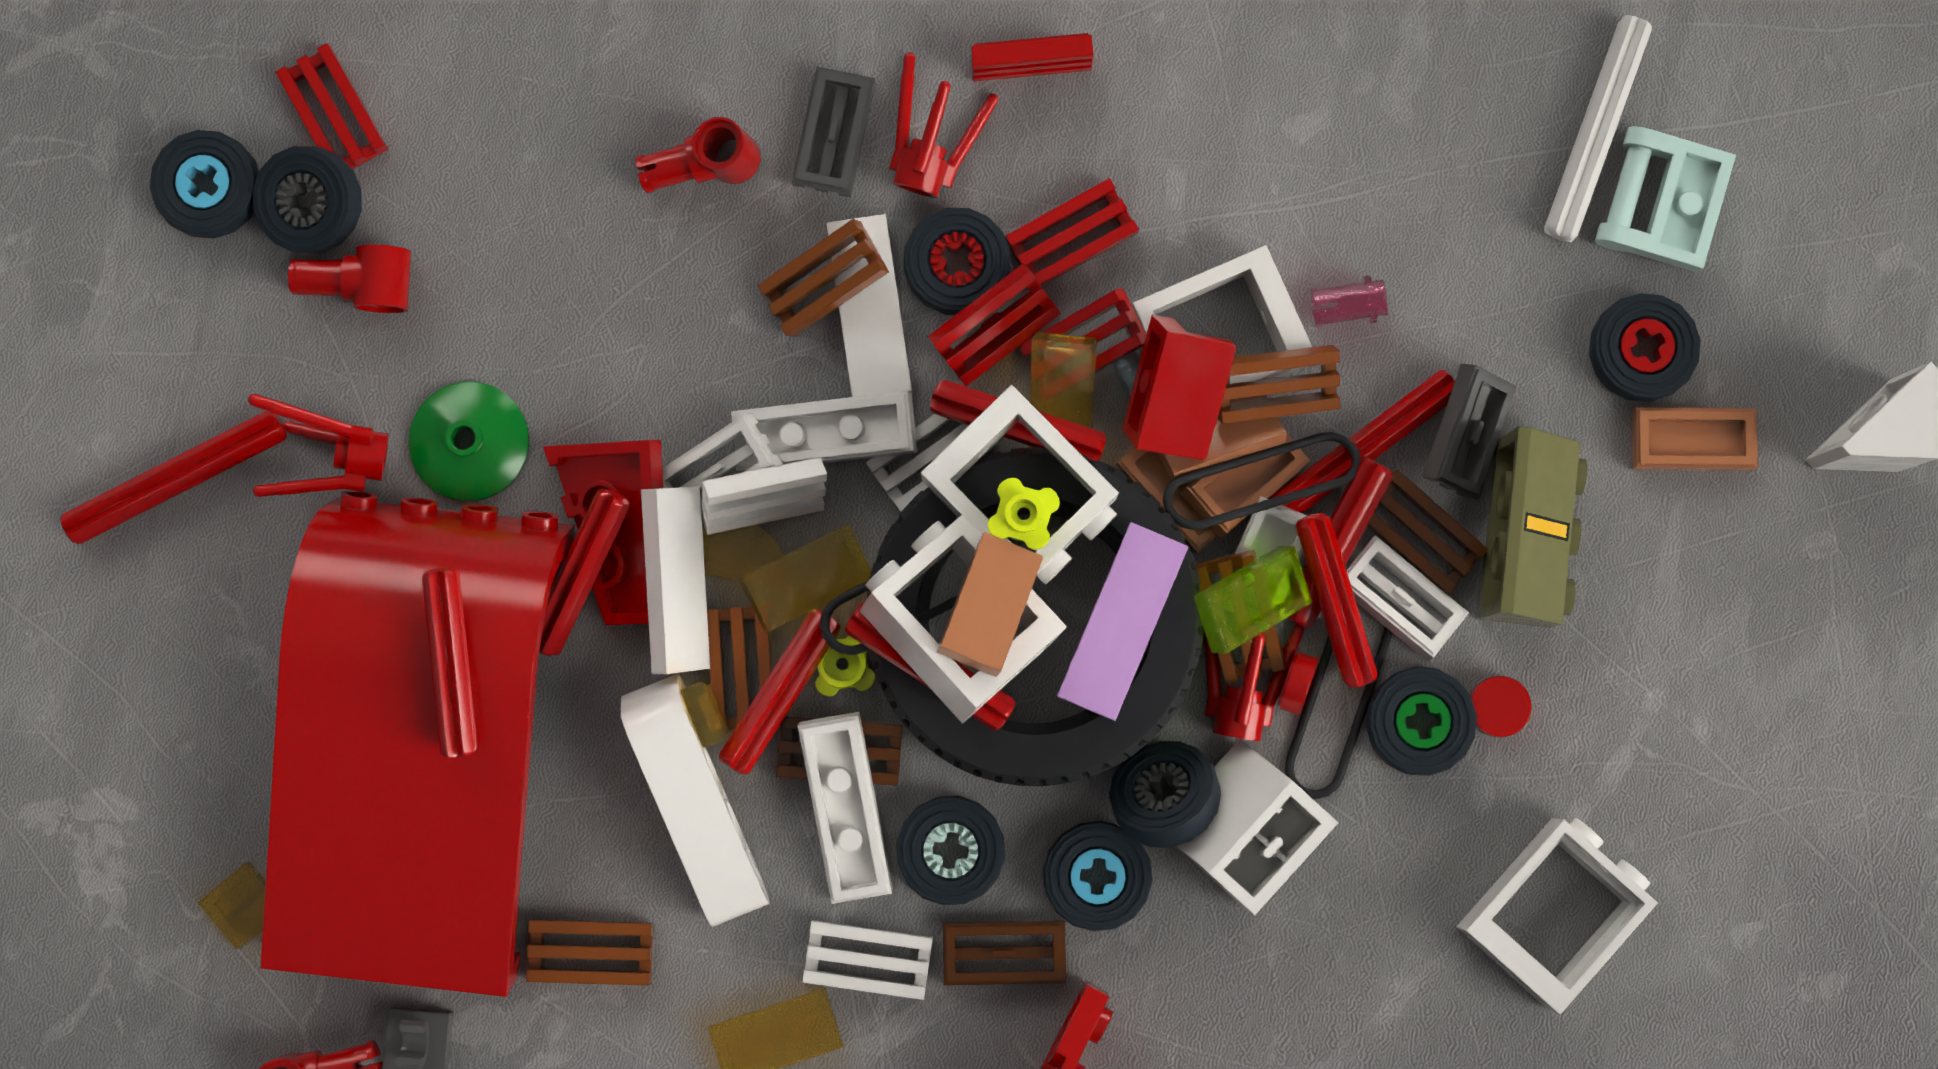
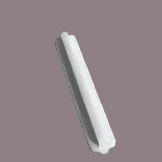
M1625 15L1617 24L1544 227L1545 233L1554 239L1572 242L1579 234L1652 31L1651 24L1644 19Z

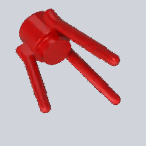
M908 52L904 55L895 150L889 169L896 171L893 180L895 186L918 195L937 198L941 186L952 189L958 168L987 123L999 98L994 93L988 95L946 162L944 157L947 150L936 145L935 141L944 115L951 85L948 81L940 82L922 140L912 139L909 149L915 55L912 52Z
M258 394L249 395L248 403L250 405L304 423L284 422L283 425L287 433L336 445L333 468L345 470L343 476L257 485L252 491L254 496H282L339 489L364 492L366 479L382 481L386 464L389 433L375 432L370 427L351 425Z
M1204 608V642L1208 689L1204 715L1215 717L1212 733L1261 741L1263 726L1271 727L1274 706L1285 682L1294 654L1298 650V645L1305 630L1303 626L1298 624L1293 626L1288 641L1283 648L1286 661L1285 670L1273 673L1263 700V692L1256 691L1265 642V634L1260 631L1253 635L1242 688L1227 686L1225 697H1222L1219 657Z

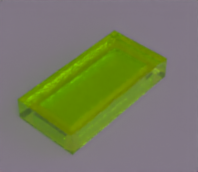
M1279 546L1193 596L1211 652L1227 654L1312 603L1295 546Z

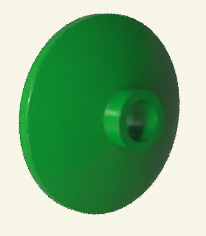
M459 382L436 391L419 407L409 431V454L417 474L435 492L458 501H479L499 494L519 476L529 452V430L520 408L504 392L480 382ZM470 428L475 433L474 444L465 450L458 449L455 444L456 434L461 429Z

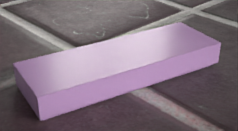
M1130 522L1056 697L1116 721L1189 546Z

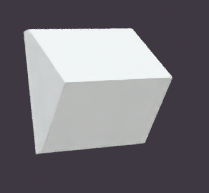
M1929 362L1890 379L1805 461L1813 469L1899 472L1938 459V368L1932 362Z

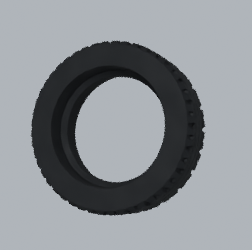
M1037 447L1011 449L1010 452L1001 453L997 451L984 455L954 483L988 519L997 513L1000 503V497L997 492L1001 482L1008 478H1017L1024 487L1038 491L1043 488L1053 489L1059 497L1060 505L1058 510L1052 513L1051 516L1069 520L1093 496L1049 450ZM1081 454L1119 492L1116 500L1110 505L1117 515L1096 535L1115 554L1119 550L1130 522L1186 545L1184 542L1185 538L1168 512H1164L1160 507V502L1138 482L1131 481L1126 477L1125 473L1109 466V464L1100 460L1093 461L1087 459L1086 455ZM929 487L924 491L921 490L900 513V517L896 520L895 524H892L878 550V556L873 564L869 580L890 561L895 560L900 565L916 555L917 552L911 545L934 523L940 521L947 528L958 518ZM1021 508L1017 512L1018 516L1030 514L1026 508ZM953 549L896 597L914 617L929 610L935 582L947 559L954 552ZM1187 550L1116 721H1112L1089 710H1084L1069 718L1047 723H1021L1007 720L999 730L990 729L972 716L962 724L930 688L870 649L869 655L872 667L888 703L905 727L929 750L953 766L977 777L1017 786H1050L1083 780L1122 763L1138 752L1161 731L1181 704L1192 682V676L1197 668L1202 648L1204 601L1203 593L1200 591L1199 586L1200 577L1191 550ZM870 590L867 591V594H866V595H867V598L869 597V595H870V593H871ZM928 620L921 625L930 634Z

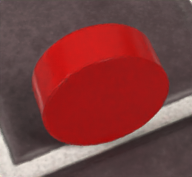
M1302 652L1294 654L1277 705L1280 706L1279 709L1300 716L1319 658Z
M1496 676L1484 679L1470 693L1477 714L1476 729L1491 737L1511 736L1522 730L1529 721L1532 710L1529 693L1520 682L1513 678Z

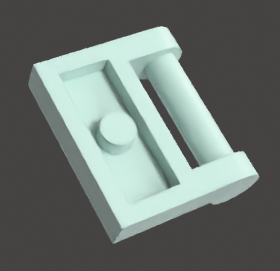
M1637 126L1628 127L1623 143L1627 154L1607 222L1600 223L1595 243L1610 250L1630 252L1698 273L1705 265L1736 155L1652 129ZM1657 156L1667 159L1647 232L1632 229L1630 226L1650 157Z

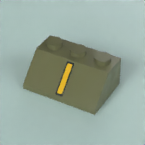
M1518 426L1498 440L1494 454L1485 544L1489 550L1484 554L1478 620L1551 628L1563 625V615H1571L1576 588L1574 579H1567L1569 555L1577 554L1581 540V520L1573 518L1575 495L1583 494L1587 479L1586 459L1579 458L1580 442L1535 428Z

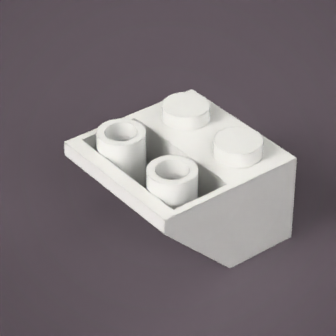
M1238 739L1214 766L1221 788L1219 809L1216 816L1206 830L1193 840L1176 847L1247 912L1256 915L1334 829L1338 822L1294 781L1245 742Z

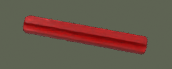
M1439 370L1348 438L1359 450L1361 460L1364 458L1375 460L1447 406L1455 383L1453 377L1447 371ZM1340 444L1268 499L1344 476L1351 469V454ZM1335 489L1283 504V506L1303 514Z
M266 410L63 513L60 517L62 528L72 543L82 544L285 441L287 433L278 415Z

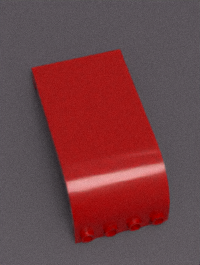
M366 491L341 492L340 498L336 497L314 515L303 536L294 563L282 625L260 969L502 997L508 996L519 976L521 952H515L539 650L552 583L561 561L566 557L573 543L574 524L558 523V515L541 511L523 512L522 519L498 516V508L479 504L463 505L461 512L438 509L437 501L427 498H404L401 500V505L378 502L377 494ZM436 568H454L460 573L477 737L476 750L473 754L463 757H445L441 754L439 746L422 585L423 574Z

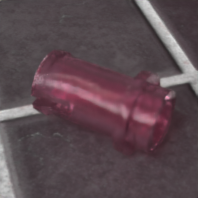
M1370 275L1363 277L1362 283L1310 289L1311 304L1314 306L1337 302L1336 307L1312 310L1315 327L1369 318V322L1372 324L1377 322L1378 316L1388 315L1387 296L1383 279L1372 281Z

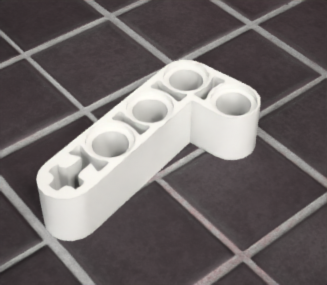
M679 673L621 696V719L632 749L709 924L714 927L766 906L770 901L760 872L700 735L699 723L693 722L691 716L697 717L696 711L686 686Z

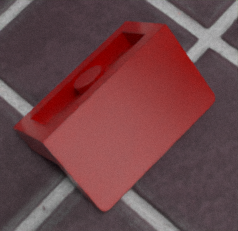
M1151 315L1122 426L1123 433L1136 449L1197 460H1204L1207 457L1236 352V346L1231 340L1190 333L1174 318Z

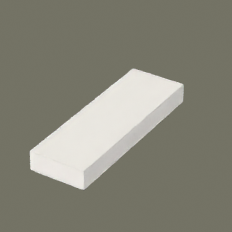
M886 214L854 218L863 224L889 273L839 306L852 397L907 390L912 393ZM852 219L827 222L828 236ZM854 241L832 256V261L855 246L857 242ZM863 258L838 275L835 279V285L838 286L867 266L866 258Z
M908 390L731 411L732 422L746 413H753L758 421V424L755 426L760 434L766 435L771 443L768 445L773 455L777 454L782 464L813 458H821L824 464L917 453L912 393ZM743 434L734 439V451L748 443ZM753 455L736 466V471L743 473L759 461Z
M700 486L642 489L652 674H672L710 669Z
M860 712L799 722L798 731L831 903L835 904L892 894L893 887Z

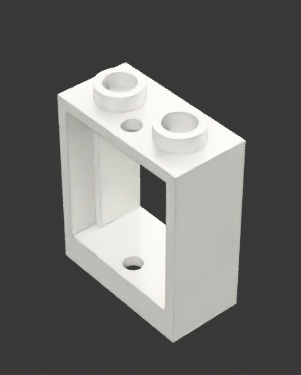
M1267 245L1132 303V307L1147 334L1151 315H1156L1244 277L1276 350L1285 351L1312 347ZM1143 347L1135 351L1139 357L1141 356ZM1299 368L1230 376V384L1280 377Z
M1011 385L921 472V479L958 518L964 514L981 534L984 532L990 534L988 530L989 519L954 483L1020 421L1093 495L1050 537L1045 547L1035 552L1044 556L1036 577L1046 585L1072 559L1065 549L1081 533L1091 541L1115 518L1117 513L1110 505L1116 500L1119 492Z
M964 514L947 528L940 521L929 527L911 545L917 554L902 567L895 560H892L881 568L866 583L865 586L871 593L860 609V612L962 724L1048 648L1067 627L1035 591L1031 589L1020 619V623L1025 627V630L1012 641L1002 671L997 677L979 670L974 676L969 678L953 659L936 653L939 644L896 597L951 549L969 567L982 534Z
M1551 818L1456 926L1461 933L1547 1010L1559 1015L1562 1014L1658 904L1656 900L1644 891L1650 885L1646 877L1623 859L1615 865L1598 850L1604 843L1603 840L1590 827L1577 818H1574L1570 824L1565 819ZM1557 845H1560L1622 902L1555 977L1494 923L1492 919Z

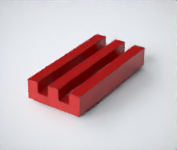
M1082 33L976 43L974 46H971L973 82L1091 71L1094 57L1092 35Z
M326 43L317 48L318 53L311 57H308L306 54L296 60L298 64L289 69L284 66L275 71L315 145L337 154L297 83L306 77L349 154L343 160L354 169L389 149L335 52ZM325 66L329 69L370 143L361 149L317 72Z
M1108 178L1005 235L1007 244L1019 265L1024 263L1041 286L1050 283L1138 234L1139 228L1134 219L1132 220L1129 216L1127 207L1122 198L1120 199L1117 195L1116 188L1111 179ZM1105 199L1107 207L1027 251L1025 250L1023 243ZM1114 218L1117 220L1120 227L1039 272L1033 264L1034 262Z
M1023 263L927 337L962 383L967 386L1053 321L1061 312L1051 301L1029 268ZM1024 288L1029 290V292L1001 313L996 312L980 325L981 328L952 350L950 345Z
M1121 288L1109 292L1022 343L1019 347L1024 356H1030L1034 364L1030 366V369L1035 378H1041L1044 386L1040 389L1045 399L1059 395L1143 347L1146 333L1124 289ZM1117 308L1120 315L1047 356L1044 348L1109 310ZM1123 328H1127L1131 337L1058 378L1054 368Z

